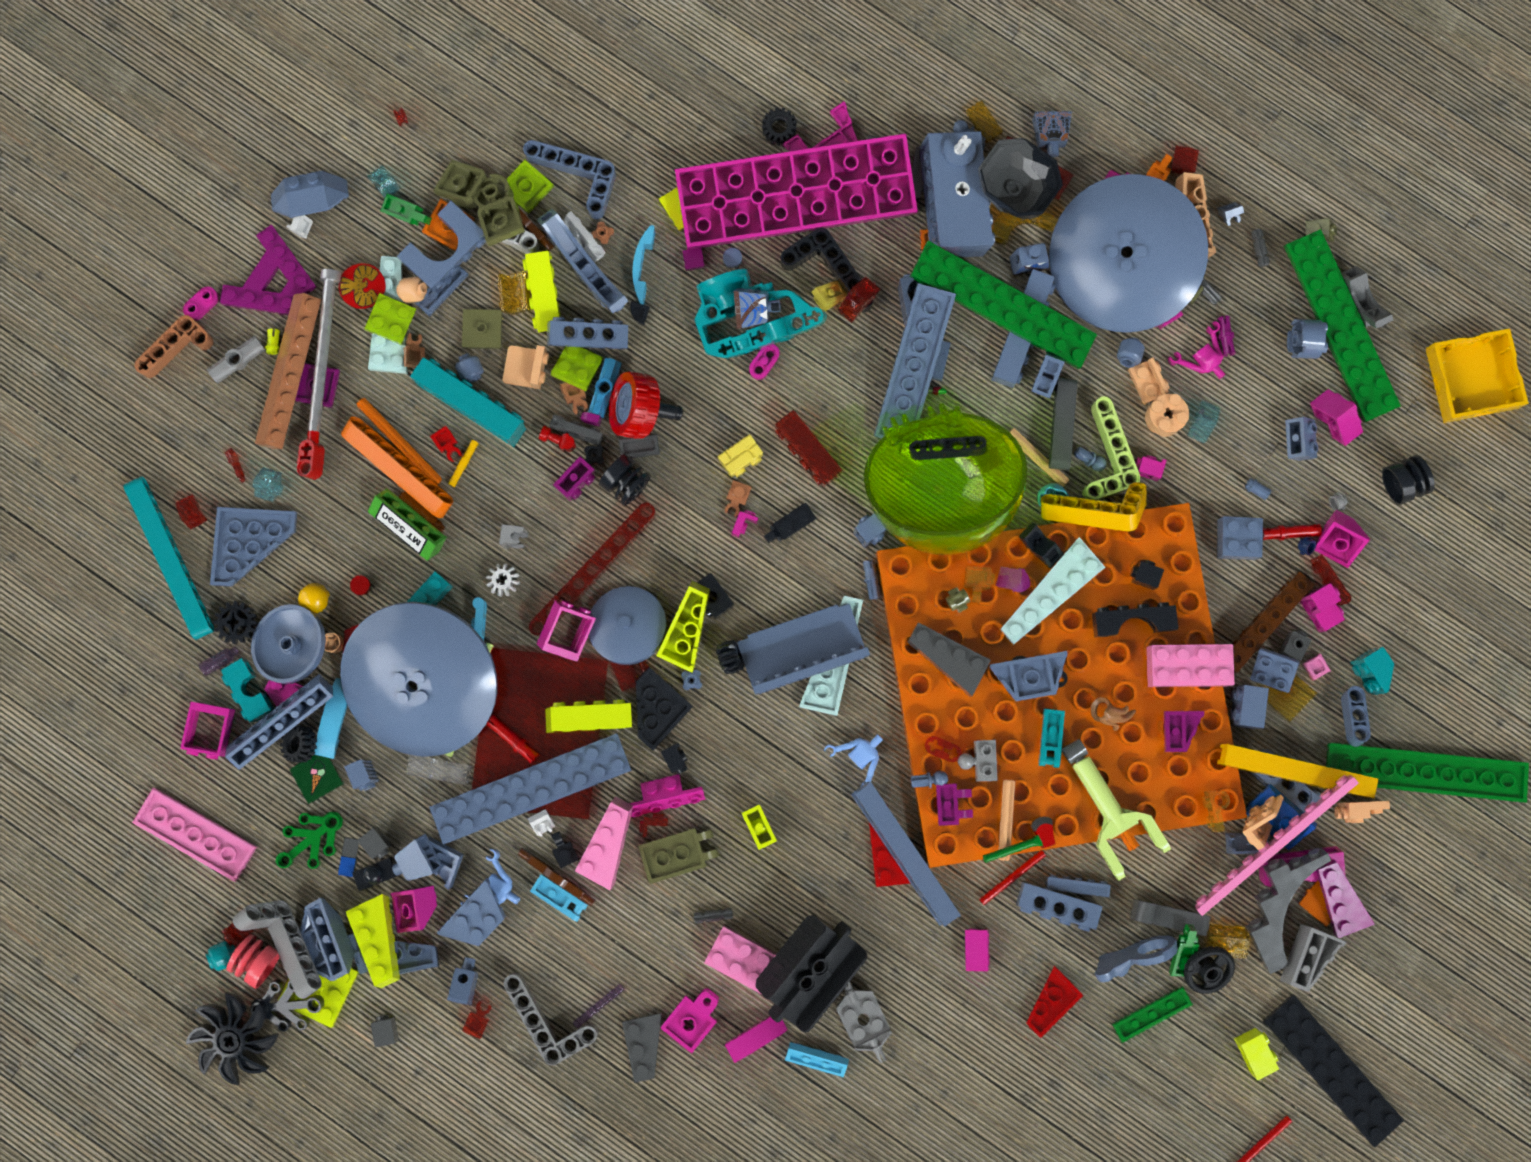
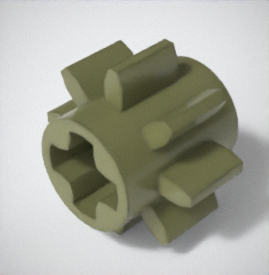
M958 587L948 592L949 596L946 597V601L952 611L957 609L958 613L968 608L967 604L971 601L965 589L959 591Z

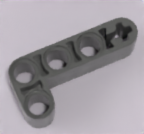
M1134 899L1130 919L1180 931L1184 930L1185 924H1194L1198 935L1208 936L1211 916H1202L1199 913Z

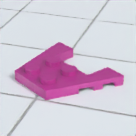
M842 102L830 111V115L840 128L812 148L858 141L845 102ZM798 134L783 143L784 148L789 152L808 149Z

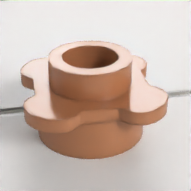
M598 222L597 228L591 234L601 244H607L611 235L614 234V229L607 227L604 222Z

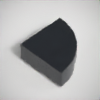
M631 301L630 309L634 320L644 326L650 307Z

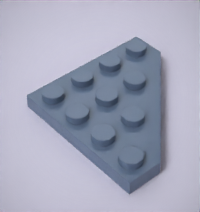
M217 507L210 585L234 586L296 532L297 512Z

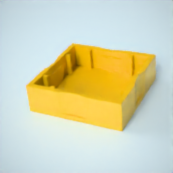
M1510 328L1483 333L1473 338H1457L1437 342L1426 348L1443 423L1519 409L1529 404L1523 379L1518 370L1517 354Z

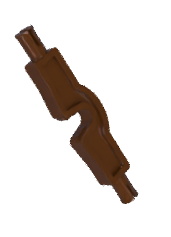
M519 208L524 228L535 235L537 241L547 251L552 250L554 245Z
M523 848L518 852L517 855L525 859L527 863L554 883L588 905H593L596 899L589 896L572 881L556 873L555 869Z

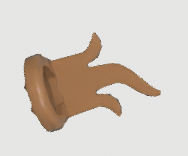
M1104 697L1095 699L1091 706L1093 719L1105 725L1113 726L1114 731L1119 729L1117 723L1128 721L1136 712V710L1129 711L1127 705L1122 709L1116 708ZM1101 702H1105L1107 708L1104 711V716L1100 718L1097 715V707Z

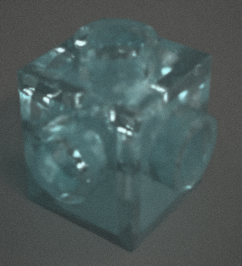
M263 467L253 480L254 497L273 502L278 495L280 496L283 491V484H281L282 472Z

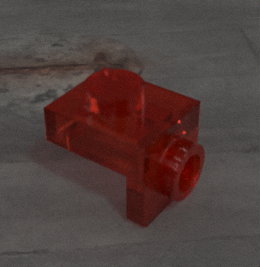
M193 494L175 503L180 519L190 530L207 521L205 515L200 510L197 498Z
M653 813V817H644V821H640L639 833H643V837H648L649 825L668 827L669 818H665V814Z

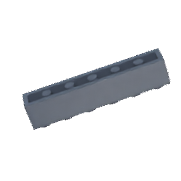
M1033 269L1023 293L1048 307L1049 302L1046 300L1048 295H1052L1056 284L1053 281L1055 277ZM1009 332L991 381L1013 388L1016 383L1020 384L1023 373L1020 372L1022 365H1027L1030 357L1027 354L1028 349L1033 348L1034 345Z

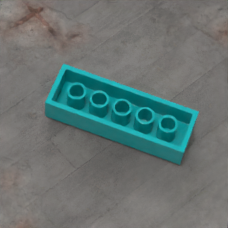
M424 357L410 376L419 387L513 448L527 429L523 424L525 421L521 419L520 415L514 411L509 413L505 406L497 400L493 403L483 391L479 390L476 392L473 385L466 380L459 381L460 379L456 377L455 373L449 369L444 371L440 364L432 358L429 361Z

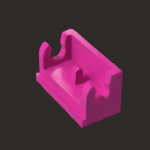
M989 929L965 930L966 971L988 972L990 970Z

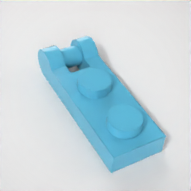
M477 597L472 602L476 612L475 618H472L471 627L474 628L484 641L487 602Z
M543 874L539 876L530 890L531 893L576 922L580 919L582 910H585L588 906L583 900L578 899ZM571 902L576 904L573 911L568 909Z

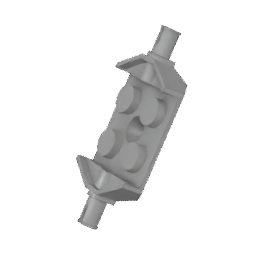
M849 981L848 986L844 987L846 994L838 1003L836 1010L855 1050L873 1051L879 1063H882L880 1054L884 1061L887 1060L882 1046L892 1031L873 991L854 989ZM860 1014H867L869 1016L867 1024L861 1025L858 1022Z

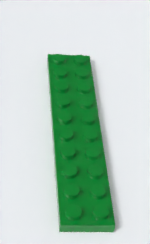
M1320 229L1284 245L1316 319L1326 322L1328 325L1326 341L1351 397L1357 406L1363 423L1401 407L1322 230Z
M930 241L926 242L909 276L926 286L955 293L954 301L1045 352L1065 359V363L1076 369L1082 367L1097 336L1093 331Z
M1327 743L1326 767L1377 778V788L1527 803L1529 763Z

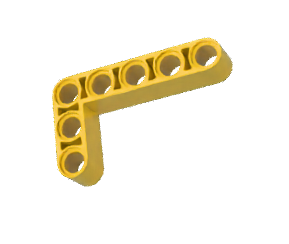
M1140 482L1130 484L1122 503L1047 494L1041 498V517L1049 521L1133 531L1138 527L1146 506L1147 486Z

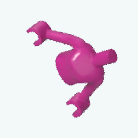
M1217 321L1212 323L1215 330L1207 326L1206 331L1211 335L1213 349L1208 343L1192 356L1199 366L1181 359L1179 352L1174 353L1177 361L1169 357L1168 363L1170 365L1180 364L1199 373L1213 371L1221 379L1226 374L1219 367L1223 359V353L1219 347L1216 332L1220 329V324Z

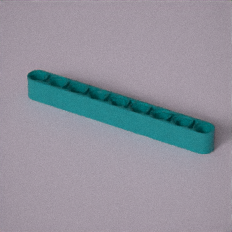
M140 476L123 484L126 495L194 640H198L215 632L213 623L146 479Z

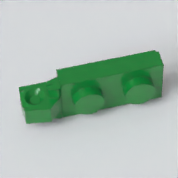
M386 194L380 212L417 226L419 221L430 225L432 220L431 217L422 214L424 209L390 194Z
M1185 924L1183 935H1179L1177 939L1178 950L1172 957L1169 968L1170 976L1184 977V967L1186 962H1188L1187 960L1199 948L1200 944L1198 936H1196L1197 930L1194 924Z

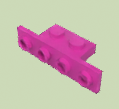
M673 775L640 783L643 800L629 804L633 805L631 817H639L643 814L657 813L668 808H678L685 804H696L706 799L702 787L683 791L680 775Z

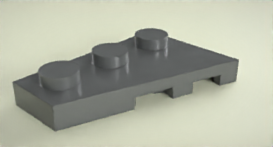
M662 1012L622 1021L634 1083L655 1078Z

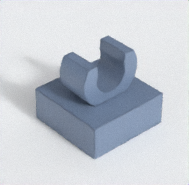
M1236 202L1217 208L1218 215L1224 218V223L1228 226L1231 225L1230 219L1234 217L1235 222L1239 223L1241 221L1240 214L1244 213L1243 205Z

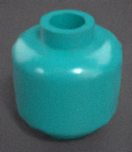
M227 941L210 946L208 953L205 954L210 968H214L216 971L226 969L235 946H230Z

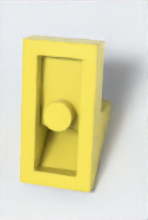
M838 281L816 287L811 292L817 305L824 311L829 310L848 296Z

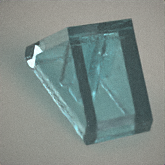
M383 165L367 176L384 199L386 194L393 195L401 189L394 177Z
M1202 400L1186 436L1205 443L1218 422L1220 408Z

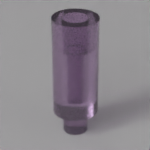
M236 647L230 650L225 648L199 663V668L207 676L232 662L234 656L239 654V651Z

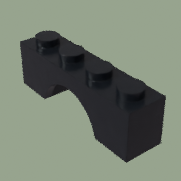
M1169 602L1157 603V607L1141 604L1137 605L1136 609H1129V606H1119L1117 610L1109 611V607L1097 608V612L1092 613L1094 638L1118 635L1122 624L1132 618L1141 619L1148 623L1154 633L1178 630L1176 605L1170 606Z

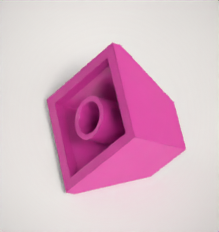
M1335 510L1326 522L1322 535L1316 541L1315 551L1348 568L1370 541V538L1353 518Z
M434 886L391 893L397 933L423 930L437 907V896Z

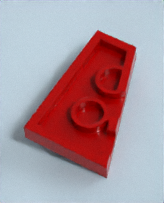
M1054 966L1026 1024L1041 1039L1084 995Z

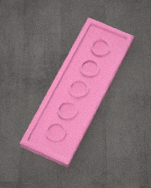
M152 788L132 822L234 882L238 881L258 847L157 788Z

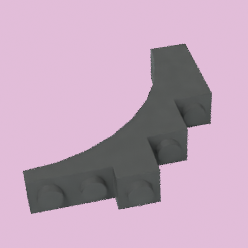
M1314 848L1302 857L1291 859L1289 863L1280 858L1273 859L1263 866L1272 888L1263 889L1254 896L1263 917L1253 919L1245 927L1263 966L1270 974L1289 966L1284 953L1282 938L1284 918L1291 899L1304 880L1318 868L1331 861L1329 854L1322 848Z

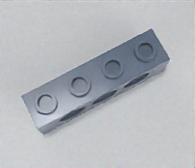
M553 317V321L550 320L547 324V346L624 350L628 348V325H623V321H611V324H605L604 320L593 319L592 323L584 322V319L573 318L572 322L565 321V318ZM565 327L572 329V337L569 338L564 335ZM585 328H589L592 331L590 339L583 335ZM604 329H608L611 332L609 340L603 337Z
M1263 749V750H1258V751H1260V752H1264V753H1269V754L1275 755L1273 752H1271V751L1268 750V749H1267L1266 751H1265L1264 749ZM1248 771L1265 787L1270 784L1273 785L1303 812H1305V807L1311 802L1316 803L1321 799V794L1315 789L1311 790L1308 788L1307 784L1289 781V787L1285 789L1282 786L1284 779ZM1299 792H1303L1305 795L1303 802L1298 800Z
M1025 882L1021 884L1016 906L1021 907L1020 911L1028 914H1032V911L1039 912V917L1051 920L1052 917L1059 919L1058 923L1068 926L1072 922L1079 925L1078 929L1090 932V929H1097L1103 907ZM1038 896L1044 899L1041 907H1036L1034 904V900ZM1057 902H1061L1063 905V910L1060 913H1055L1054 905ZM1077 908L1082 910V916L1079 919H1075L1073 916V912Z

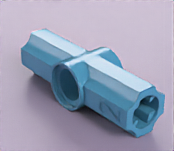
M605 358L599 380L595 385L596 389L588 413L600 415L602 419L605 418L611 393L621 369V362ZM602 385L610 386L607 392H601L600 388Z

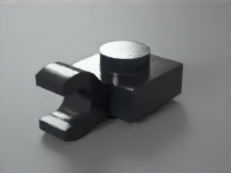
M560 831L551 835L557 846L552 851L560 868L579 860L572 842L570 841L565 844Z

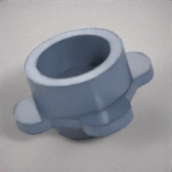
M694 670L693 673L684 671L681 674V677L684 679V690L688 691L690 688L700 689L702 687L700 682L701 672L699 670Z

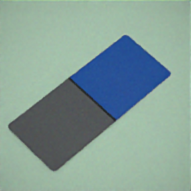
M344 838L338 875L353 877L352 873L354 872L359 845L357 839Z

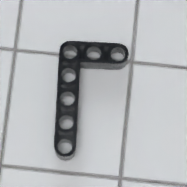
M818 228L781 253V267L786 271L794 270L819 254L856 309L862 313L871 310L874 301L872 293L827 229ZM818 236H824L826 238V241L819 242L816 238ZM807 246L810 248V251L804 253L800 248ZM833 251L837 256L830 258L827 256V253ZM786 257H792L794 261L792 263H787L784 261V259ZM845 267L848 272L842 274L838 271V268ZM850 283H856L859 287L857 289H851L848 285ZM866 298L870 303L862 305L859 300Z

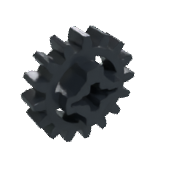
M234 601L232 606L231 603L227 602V608L219 607L221 613H215L218 620L213 621V623L217 624L218 627L214 631L221 632L218 637L221 639L225 638L224 642L230 643L231 640L232 644H238V640L241 643H245V637L251 639L250 633L256 631L253 626L258 625V622L254 621L257 614H251L253 608H246V603L242 602L239 604L238 601ZM241 611H243V612L246 614L247 619H245V618L242 616V612H241ZM239 620V623L234 626L233 622ZM224 627H227L229 629L230 634L226 632Z

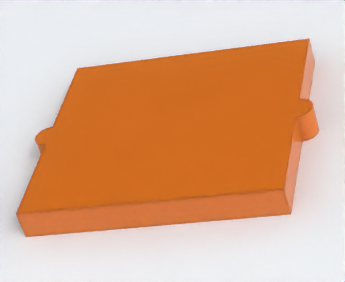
M1318 880L1310 889L1306 890L1307 893L1298 904L1327 927L1331 921Z

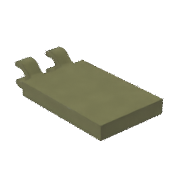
M696 828L638 845L649 884L707 867V860L719 857L717 849L703 853L700 841L714 837L712 829L697 833Z

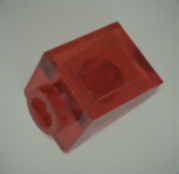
M232 923L229 927L224 928L222 932L224 939L229 944L236 946L256 929L241 931Z

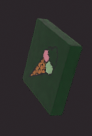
M313 755L312 759L308 760V762L299 763L289 769L308 804L345 784L331 758Z

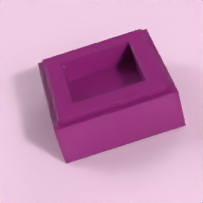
M702 248L682 251L686 271L705 268Z

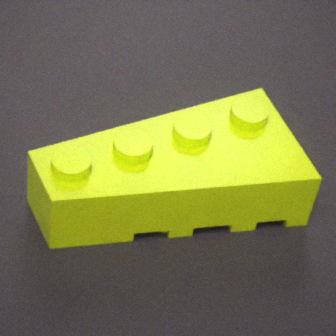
M691 581L656 655L692 673L696 664L709 588Z
M613 700V704H605V701H593V705H585V701L573 702V706H565V702L553 703V707L545 709L546 733L632 727L631 703H625V700Z
M384 894L345 911L375 987L379 988L400 980L397 953H395L394 945L395 937L392 930V914L389 907L390 899Z

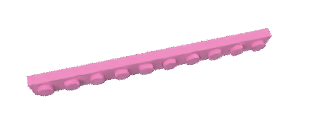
M1350 774L1340 777L1336 781L1337 785L1335 787L1325 790L1320 795L1321 799L1316 803L1311 802L1304 809L1305 812L1301 816L1296 815L1289 821L1290 825L1285 829H1279L1273 835L1274 839L1269 843L1266 842L1265 847L1258 850L1254 856L1249 855L1242 861L1243 865L1238 869H1232L1227 874L1228 878L1223 882H1217L1207 896L1204 894L1196 900V910L1203 916L1359 782Z

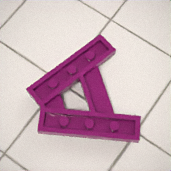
M271 224L256 235L266 249L265 254L243 287L223 285L220 298L221 305L289 315L294 294H308L317 288ZM278 269H280L288 280L281 293L265 291Z

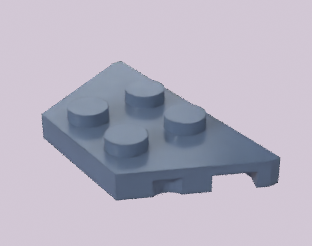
M1063 651L990 664L989 667L1015 702L1050 696L1057 693L1059 680L1062 676L1063 666L1068 653Z
M488 878L477 887L437 931L438 935L480 946L504 920L506 915L502 907L499 906L496 894L492 892Z

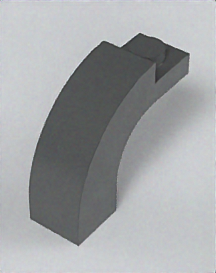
M1358 266L1341 272L1365 327L1373 326L1377 329L1393 321V314L1380 306L1374 299L1369 287L1367 272Z

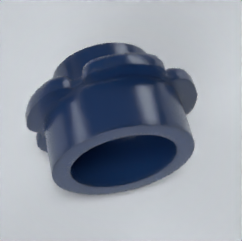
M1305 537L1298 543L1301 555H1311L1316 548V542L1311 537Z

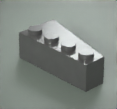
M919 622L916 624L907 642L969 697L973 696L991 661Z

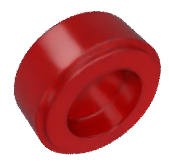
M358 575L351 580L350 589L357 595H366L371 589V582L367 577Z

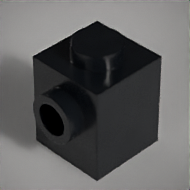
M1141 561L1132 567L1130 573L1132 577L1131 583L1155 590L1159 587L1164 569L1155 566L1156 563L1152 561Z

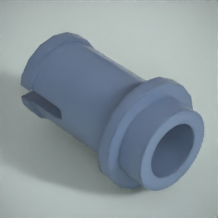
M1250 478L1244 487L1248 493L1252 492L1264 501L1272 491L1257 482L1256 478Z

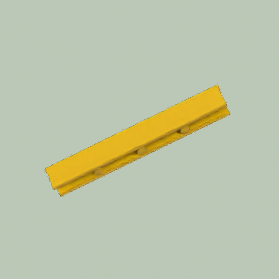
M1221 744L1220 746L1222 751L1220 760L1217 762L1219 765L1324 789H1332L1337 785L1336 781L1340 777L1350 774L1359 783L1347 794L1375 799L1377 778L1230 744Z

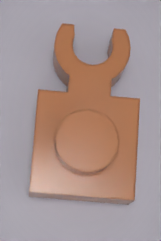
M409 333L405 339L408 346L403 348L404 367L416 368L422 358H425V348L419 347V344L422 342L420 334L416 337V341H413L411 333Z
M568 383L560 384V389L567 404L573 403V413L575 415L578 414V406H582L586 412L588 405L586 401L582 400L586 398L584 390Z
M733 480L726 498L731 503L725 507V513L727 514L730 508H734L736 510L734 517L737 518L740 512L739 504L745 506L752 487Z

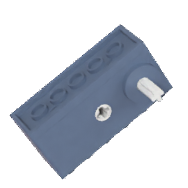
M981 131L928 133L919 147L922 165L929 241L959 258L982 257L995 243V234L991 228L993 224V215L989 210L991 201L982 192L978 168L986 158L983 155L985 141L981 136Z

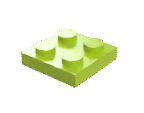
M526 160L506 179L513 191L516 204L527 214L554 187L553 183Z
M379 293L364 330L402 345L416 308Z
M565 347L551 371V376L587 391L603 362V357L582 347Z

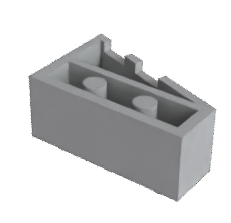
M1300 924L1287 960L1289 966L1284 968L1280 981L1309 992L1324 973L1323 970L1327 964L1334 960V955L1347 942Z

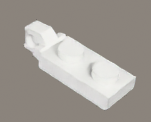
M572 211L567 213L563 222L586 253L595 262L603 258L605 251L602 246L597 244L593 235L586 230L580 219Z

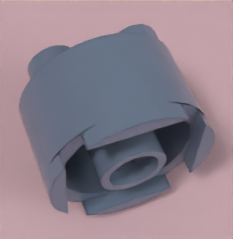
M1294 319L1291 325L1294 326L1292 331H1288L1287 349L1288 352L1293 354L1292 358L1318 359L1322 353L1327 352L1326 332L1328 325L1326 322L1314 319Z

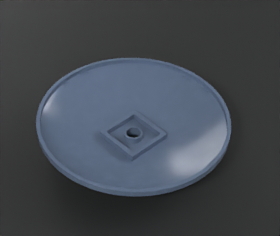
M1139 174L1109 177L1094 183L1080 192L1059 217L1050 243L1049 260L1051 275L1055 277V287L1065 304L1077 316L1089 324L1114 332L1129 333L1148 330L1176 316L1197 293L1203 281L1208 263L1206 229L1193 203L1171 184L1158 178ZM1125 247H1131L1133 250V254L1129 258H1124L1121 254L1122 249Z
M403 602L379 609L362 621L353 631L342 655L341 685L351 713L369 735L395 751L414 756H438L458 750L481 732L493 712L497 697V674L492 656L474 628L458 615L442 607L421 602ZM409 681H414L417 684V690L409 687Z

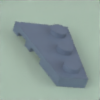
M400 941L394 942L399 975L439 967L437 946Z

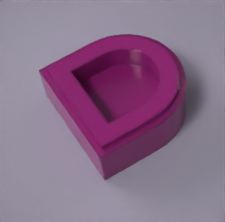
M582 412L580 418L582 422L597 427L601 425L602 421L600 415Z

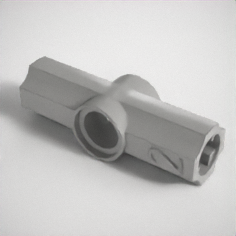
M254 335L236 349L228 350L225 357L209 367L207 371L214 381L219 384L235 371L244 369L248 362L266 349ZM236 356H240L239 361L237 363H233V359Z

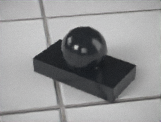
M391 857L352 873L359 891L397 877L392 870L394 864Z

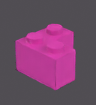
M1327 389L1310 403L1314 416L1328 424L1332 438L1344 446L1363 433L1362 421L1358 417L1356 404L1351 400L1344 399L1339 393H1334Z
M1331 583L1311 591L1300 601L1319 633L1325 632L1345 620L1342 608L1336 605V603L1341 601L1340 593Z

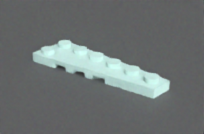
M381 256L380 272L384 276L386 283L384 295L404 303L397 295V285L403 279L402 263L397 257ZM372 333L368 370L408 374V367H404L403 350L406 346V336L402 345H399Z
M1079 537L1000 630L1014 645L1102 571L1105 566Z
M844 596L840 606L850 604L858 626L863 600ZM849 664L811 676L799 707L837 716Z

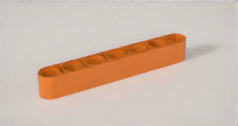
M355 416L350 417L341 431L342 437L427 511L437 518H443L453 504V498L363 420Z

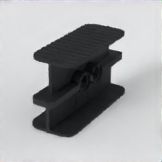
M807 916L757 978L755 984L757 990L766 999L774 1003L768 1015L775 1022L778 1023L785 1017L797 1026L800 1031L804 1033L809 1032L867 960V951L849 937L852 929L846 923L841 921L831 930L816 916Z

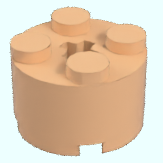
M1163 394L1157 397L1148 406L1145 414V422L1148 429L1163 437L1174 435L1189 420L1188 406L1178 394Z

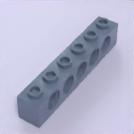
M319 673L227 745L225 757L240 770L333 697V687Z

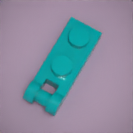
M1043 710L1038 758L1039 766L1047 764L1055 768L1060 767L1065 711ZM1047 750L1054 751V756L1048 757Z

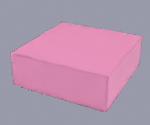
M1321 654L1302 663L1312 681L1331 671Z

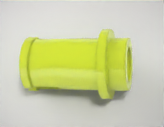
M267 329V345L264 348L267 354L276 355L280 349V330L275 329L273 337V329Z

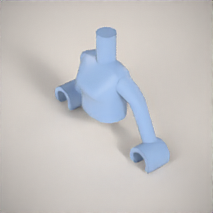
M877 734L870 742L866 739L857 738L839 746L828 744L825 746L824 751L829 747L833 748L834 752L829 756L832 757L836 752L855 747L848 756L858 767L863 769L871 762L866 779L861 784L863 786L865 782L872 781L879 761L876 747L883 741V738Z
M490 849L494 853V857L486 856V859L492 861L500 875L499 877L493 873L489 877L493 894H496L499 905L506 899L514 904H518L520 897L511 892L513 881L498 861L500 852L497 849Z

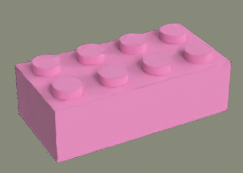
M1233 644L1151 645L1146 647L1148 687H1216L1234 685Z
M723 925L704 963L760 993L755 986L756 980L777 953Z

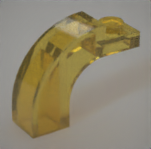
M1002 212L995 220L992 232L995 234V242L1005 246L1010 233L1017 226L1032 224L1052 232L1058 219L1054 218L1050 213H1043L1037 218L1021 219Z

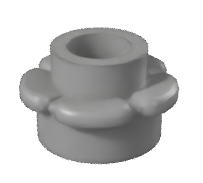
M1336 492V494L1330 496L1329 504L1334 511L1345 510V506L1348 503L1345 495Z

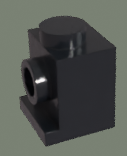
M676 743L661 751V754L671 773L676 772L679 775L688 770L685 763L688 759L683 750H678L681 745Z

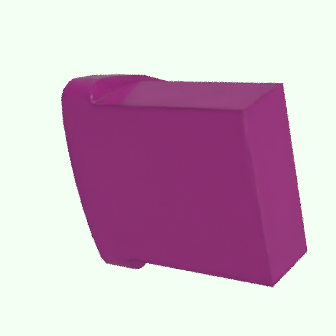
M1001 566L996 586L1010 589L1014 592H1023L1030 587V579L1023 568L1013 569Z

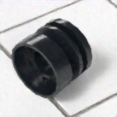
M626 453L621 455L607 469L599 482V485L608 493L618 489L614 498L616 500L621 499L620 503L624 507L644 491L651 478L648 472L642 474L644 471L642 467L632 471L636 462Z
M1413 455L1402 460L1401 463L1391 464L1382 470V480L1390 498L1398 505L1414 500L1415 496L1422 497L1424 494L1432 493L1435 489L1431 469L1427 462L1419 455Z

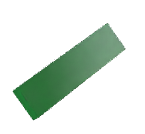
M1180 986L1112 1023V1026L1123 1043L1193 1004L1184 987Z

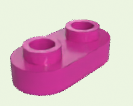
M212 287L201 288L184 304V314L192 317L195 321L201 319L218 303L219 295L217 291ZM209 293V298L205 299V294ZM195 306V310L190 312L191 307Z
M771 344L760 349L749 366V373L752 378L762 380L771 371L780 355L776 345ZM772 352L773 357L769 358L766 354ZM761 368L763 371L761 373H756L755 369Z

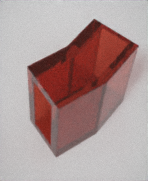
M1176 146L1171 173L1183 174L1186 172L1194 174L1199 150Z

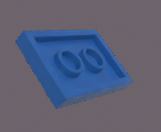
M1270 784L1245 806L1246 814L1249 816V811L1256 805L1260 807L1271 796L1276 797L1281 794L1284 799L1275 818L1268 821L1272 825L1270 835L1273 837L1279 829L1288 827L1290 825L1289 821L1296 815L1301 816L1304 812ZM1315 821L1312 822L1284 847L1287 850L1293 848L1316 828L1317 823Z

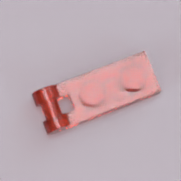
M1323 554L1310 560L1312 563L1311 567L1316 574L1321 576L1323 585L1331 583L1332 586L1338 589L1341 601L1336 603V605L1342 606L1350 603L1351 595Z

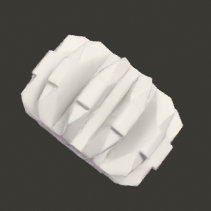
M506 563L503 565V569L499 564H496L497 571L490 568L489 571L493 575H487L486 578L492 581L486 585L487 587H493L491 593L494 594L498 591L499 597H502L503 592H505L506 596H510V589L513 592L517 591L513 585H520L519 581L514 580L520 575L514 573V567L508 569V564ZM501 576L507 578L504 585L499 582Z

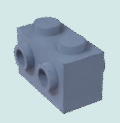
M1306 417L1285 420L1288 459L1303 461L1317 458L1318 444L1316 442L1317 425L1315 420Z
M867 514L859 520L858 526L855 527L853 533L864 548L870 544L875 546L885 537L886 523L881 516L877 517L875 514L869 516Z

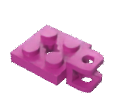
M709 988L702 990L694 1001L685 995L660 1028L692 1054L717 1022L710 1014L716 1008L719 996ZM705 998H709L711 1002H706ZM692 1019L694 1028L689 1027L686 1029L684 1027V1020L689 1021Z

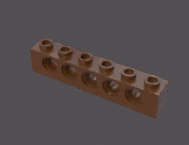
M1300 571L1290 576L1233 641L1234 674L1240 671L1315 585Z

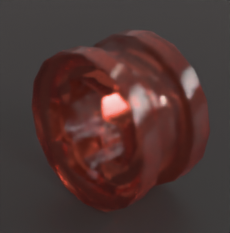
M403 107L399 111L393 110L400 127L403 123L409 124Z

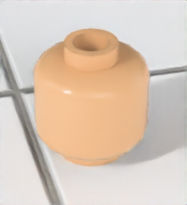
M417 276L403 278L397 285V295L405 303L420 302L425 298L427 286Z

